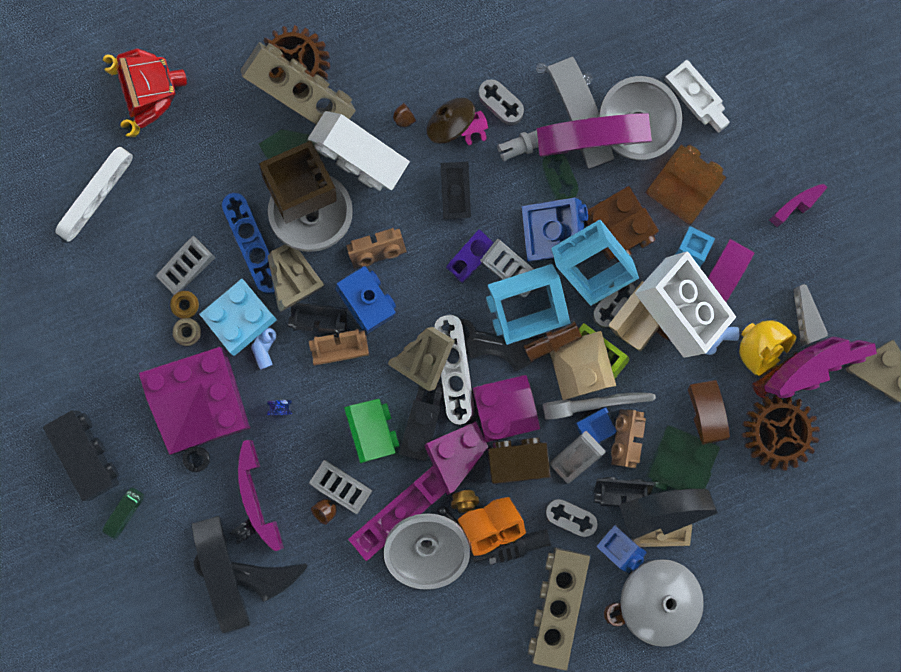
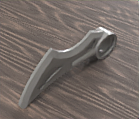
M618 393L577 401L558 400L543 404L545 419H557L571 416L575 412L601 409V407L649 402L655 400L656 396L652 393Z

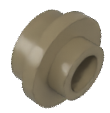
M180 319L173 327V337L180 345L191 346L200 339L201 328L193 319ZM190 327L192 329L191 336L184 337L183 330Z

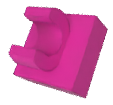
M482 111L475 112L471 125L461 135L464 136L468 145H472L471 135L475 132L480 133L482 141L486 140L484 130L488 129V124Z

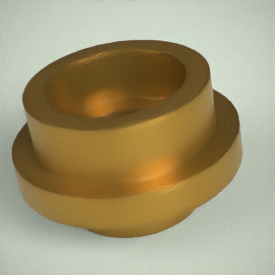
M180 291L172 297L170 307L175 316L182 319L191 318L197 313L199 302L193 293ZM182 300L190 302V307L187 310L180 308Z
M464 490L452 495L451 507L458 509L459 513L474 510V506L479 504V498L475 496L473 490Z

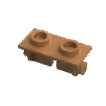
M394 228L375 233L377 242L373 244L369 235L352 240L351 244L346 245L354 269L367 267L374 262L386 258H395L407 252L400 229L394 230Z
M356 329L355 331L339 333L337 338H334V335L316 336L314 340L309 341L314 366L369 355L365 330L359 331V329Z
M626 409L619 410V415L615 422V443L611 449V465L636 468L637 463H640L642 444L635 443L633 440L634 437L643 438L646 422L644 412Z

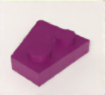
M477 422L424 445L447 495L456 490L488 448Z

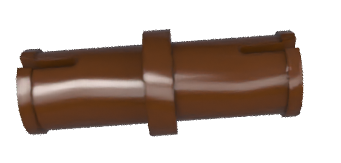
M574 321L555 332L551 330L546 332V336L527 345L525 344L524 348L532 362L552 351L556 353L560 351V347L583 337Z

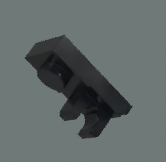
M469 162L441 163L443 219L471 218Z

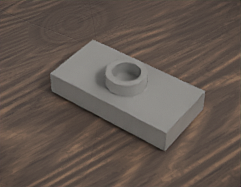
M585 431L549 464L569 484L606 451Z

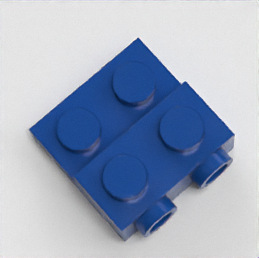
M569 198L522 206L527 261L536 262L554 259L551 248L584 229V221L588 220V210L586 205L581 203V200Z

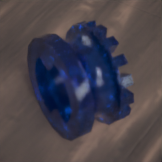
M292 400L267 401V405L270 406L267 415H279V413L280 415H292V411L289 409Z

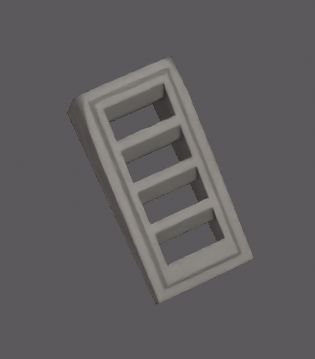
M193 235L156 277L175 295L182 291L216 257ZM193 249L202 256L199 261L191 253ZM186 256L194 264L192 269L183 261ZM178 264L187 272L184 277L175 269ZM171 272L180 282L175 285L167 274Z
M499 239L493 243L480 260L500 280L510 278L518 267L520 269L514 276L534 270ZM502 252L505 253L498 263L494 265L493 263ZM510 259H511L512 261L509 263V265H508V266L505 268V270L502 272V269L506 266V264H507V263L510 261ZM530 291L518 295L526 297L530 293Z
M803 284L793 289L802 346L828 336V332L807 285Z
M327 460L322 462L309 482L311 486L355 514L359 513L373 491ZM330 470L333 473L324 486L320 482L327 471ZM339 476L342 478V481L333 492L330 488ZM349 482L352 486L346 496L342 498L339 495ZM357 488L362 491L355 503L351 504L349 500Z

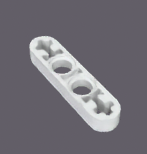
M122 147L116 148L110 154L59 222L55 231L56 234L67 242L76 237L128 168L133 158L132 154Z
M446 315L436 321L435 328L449 337L448 331H443L442 326L447 324V320L449 325H454L455 330L450 331V337L452 339L457 338V343L454 342L452 348L459 352V360L457 363H450L447 360L441 378L447 416L454 424L461 425L473 417L474 402L463 326L458 317ZM452 376H459L463 380L464 384L461 391H455L451 388L450 379ZM465 394V398L460 399V405L462 409L467 410V413L461 418L460 414L454 411V409L459 407L458 399L452 400V396L458 397Z

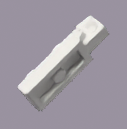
M688 60L684 61L665 77L664 80L699 121L701 120L704 125L710 123L718 133L727 127L730 122L722 113L725 108L722 105L721 98Z

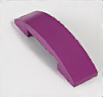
M649 113L588 118L537 128L540 157L564 154L574 150L652 142Z
M246 440L242 443L238 465L242 501L257 533L270 548L278 551L284 548L277 522L265 524L250 470L259 468L260 463L253 440Z
M434 465L348 539L366 561L384 546L389 532L395 525L408 517L421 514L446 493Z

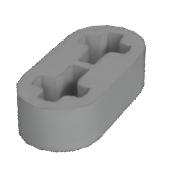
M492 79L486 80L481 84L479 99L486 108L506 125H516L521 121L524 112L523 104L500 82ZM485 89H497L496 96L500 99V101L498 102L492 96L487 99L485 97ZM503 103L509 108L517 107V116L510 115L507 117V110Z
M632 283L625 286L629 289L627 291L629 296L636 290ZM618 291L602 299L593 311L594 322L602 328H608L611 321L608 319L604 322L601 321L599 310L605 311L611 304L615 308L610 316L614 318L628 299L623 297L619 303H616L614 299L617 297Z
M555 499L546 506L545 513L548 520L574 534L587 537L594 534L598 524L595 516L571 503ZM562 504L563 511L571 515L569 519L560 516L555 520L553 519L554 513L551 512V508ZM574 516L579 519H584L585 516H588V522L592 524L591 528H585L583 532L579 531L580 525L572 521Z

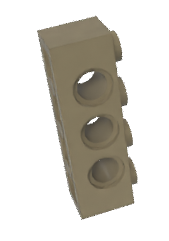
M259 42L241 68L243 78L316 125L325 111L342 114L348 119L356 111L351 103L352 98L341 90H338L336 93L328 88L330 84L322 77L315 75L313 78L305 72L306 68L294 59L291 62L281 57L283 53L270 43L265 46ZM280 67L284 69V72L280 77L272 78L269 76L271 69ZM297 83L307 84L306 90L302 93L293 92V87ZM322 98L330 100L327 107H316L318 100Z
M555 547L553 553H548L545 570H550L548 581H542L539 598H543L544 601L542 610L537 609L534 618V626L538 627L536 638L531 637L528 648V655H532V662L534 664L567 671L590 560L588 554ZM561 572H568L571 575V582L566 587H560L556 584V577ZM556 600L565 602V611L560 615H554L550 612V606ZM549 629H556L560 632L559 639L554 643H548L544 640V635Z

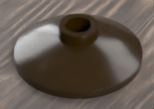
M455 98L439 107L431 116L426 131L429 139L434 143L443 144L462 135L474 119V104L467 98Z

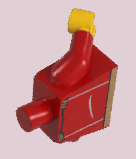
M136 48L118 54L117 58L112 55H105L103 57V61L107 64L113 62L111 67L104 70L111 75L118 74L130 117H135L134 121L126 119L121 122V127L123 128L130 124L132 125V131L125 135L127 137H136L140 132V128H144L156 121L170 107L175 96L174 88L187 85L186 74L183 69L169 71L165 58L157 57L155 54Z

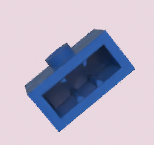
M366 266L338 282L335 288L361 330H365V335L391 320L396 314L394 310L396 305L389 294H383L379 288L381 285L379 278L374 271L369 272Z

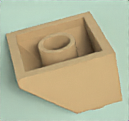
M601 331L582 336L583 338L560 347V351L556 353L555 351L550 352L563 400L616 386Z

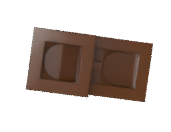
M717 380L691 384L687 390L696 413L693 420L701 443L708 444L728 440L730 438L728 421Z

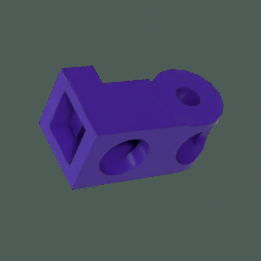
M478 229L449 262L446 269L461 283H464L483 264L480 260L494 242Z

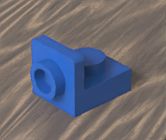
M616 525L596 546L614 564L627 573L639 567L647 553Z

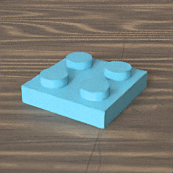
M243 279L239 280L199 314L233 356L277 320Z

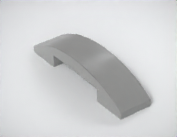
M574 57L547 67L555 89L561 96L570 121L599 117L597 106ZM610 146L580 150L588 169L614 159Z

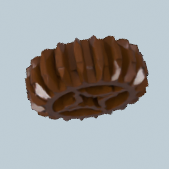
M295 25L292 28V32H288L287 27L283 26V34L278 35L273 30L272 35L274 39L272 41L269 38H264L263 41L266 46L270 43L283 53L281 57L289 61L294 59L306 68L305 72L313 78L315 75H318L324 80L328 79V74L323 70H328L331 67L330 63L325 61L330 58L328 51H323L326 45L324 41L318 42L319 37L316 33L309 36V29L306 27L299 33L298 26ZM288 45H298L295 49L287 50L284 48ZM310 51L315 55V64L311 72L304 65L308 58L307 54ZM279 67V72L276 74V76L273 75L271 69L269 72V76L272 78H278L283 74L284 69ZM297 83L293 87V92H304L307 84Z
M774 394L773 402L766 396L763 397V405L759 402L753 404L757 413L747 411L746 415L752 421L742 422V426L750 429L749 432H743L741 435L743 438L750 437L751 442L744 444V447L746 449L755 448L751 452L750 457L756 458L761 455L759 459L761 466H764L769 461V469L775 470L779 463L781 470H787L789 462L792 468H797V458L802 462L808 461L804 452L814 454L815 449L810 446V443H818L819 439L812 437V432H819L820 429L819 427H811V422H815L817 417H807L811 408L806 406L800 409L802 405L801 399H796L792 404V396L783 398L782 402V398ZM774 409L787 411L786 415L782 416L778 422L765 418L766 414ZM794 417L799 422L801 438L793 430ZM760 425L768 434L766 448L760 439ZM784 427L785 430L783 431H785V436L787 437L777 438L776 434L778 433H775V428ZM784 442L796 446L787 455L778 456L773 454L775 449L779 448Z

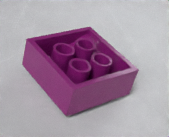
M218 347L139 373L147 402L169 455L250 429L226 349Z

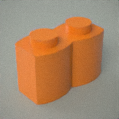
M509 497L495 499L484 508L470 510L458 519L459 526L463 529L474 556L486 554L497 548L500 544L513 542L526 533L524 521Z

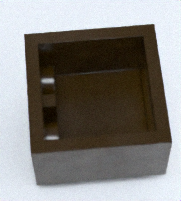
M311 140L259 163L262 178L285 224L337 201L336 188Z
M539 437L522 439L521 445L511 446V441L494 442L493 448L488 449L492 484L551 477L547 442L540 443Z

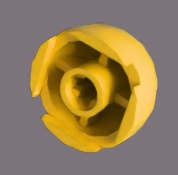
M762 321L756 325L751 323L741 334L743 339L740 342L739 354L746 367L755 375L761 376L781 361L778 357L783 351L786 353L790 351L796 341V336L786 326L777 321Z

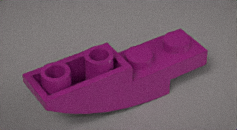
M830 337L819 341L787 361L767 382L765 391L776 394L779 398L794 396L795 391L801 389H816L820 387V383L830 380V371L840 370L842 365L847 363L858 364L865 362L866 357L877 354L875 343L862 340L849 343V340L838 337Z

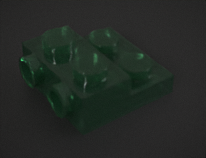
M667 425L645 477L652 479L651 482L654 483V487L664 491L667 490V487L675 490L706 489L712 474L710 472L720 447L712 443L702 444L700 438Z

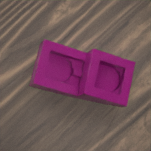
M820 184L798 194L782 206L769 221L778 227L789 217L795 208L802 213L806 212L827 189V186Z
M729 239L707 277L725 302L729 299L755 253L732 239Z

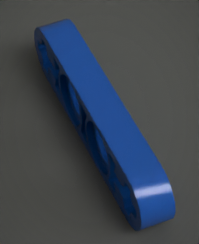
M228 194L223 199L222 208L256 286L265 294H274V285L272 288H269L267 285L262 286L265 277L261 271L257 274L255 270L263 269L269 265L268 255L270 251L251 208L241 194ZM231 201L242 202L239 210L243 217L247 214L249 217L238 220L237 214L233 210L228 209L232 206ZM244 224H251L254 227V234L247 239L240 237V227ZM255 249H262L265 252V259L259 264L253 263L250 259V254ZM266 268L267 273L272 278L270 268Z

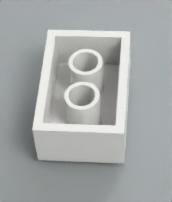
M325 111L307 139L315 144L314 147L317 153L326 158L337 159L335 164L348 173L352 172L357 176L360 175L358 177L359 181L381 191L382 187L393 190L410 162L354 122L338 113Z
M688 251L666 257L635 292L636 296L684 358L707 353L736 318Z

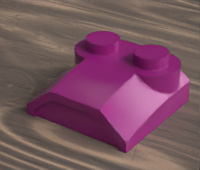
M527 375L472 388L486 442L540 429Z

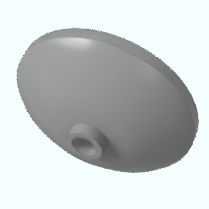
M646 76L630 77L618 82L605 95L599 110V117L649 113L652 142L626 146L623 144L610 146L618 154L633 160H649L665 153L677 140L682 127V111L675 94L664 83Z
M330 176L336 188V202L285 224L271 196L268 204L269 222L275 235L284 244L300 251H320L336 244L346 234L352 221V202L347 190L338 180ZM309 216H315L316 220L310 222L307 220V218Z
M418 514L400 521L389 532L384 544V560L390 573L401 583L417 589H435L452 583L464 572L470 558V547L463 529L451 519L437 514Z
M663 559L651 560L637 567L627 578L622 589L620 601L622 616L629 630L643 642L662 647L678 644L695 631L701 620L704 604L701 587L693 573L680 563ZM668 599H671L673 602V605L670 609H667L666 607V601Z

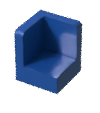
M606 407L574 424L580 435L587 431L598 444L616 433V429L607 414L608 410Z

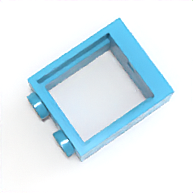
M601 220L596 221L551 248L556 267L590 306L639 279L633 259ZM608 247L620 262L587 280L575 265Z
M553 264L488 284L490 296L486 297L490 312H495L497 319L492 320L497 336H503L506 345L571 324L560 277ZM546 286L551 308L509 322L506 321L501 300Z

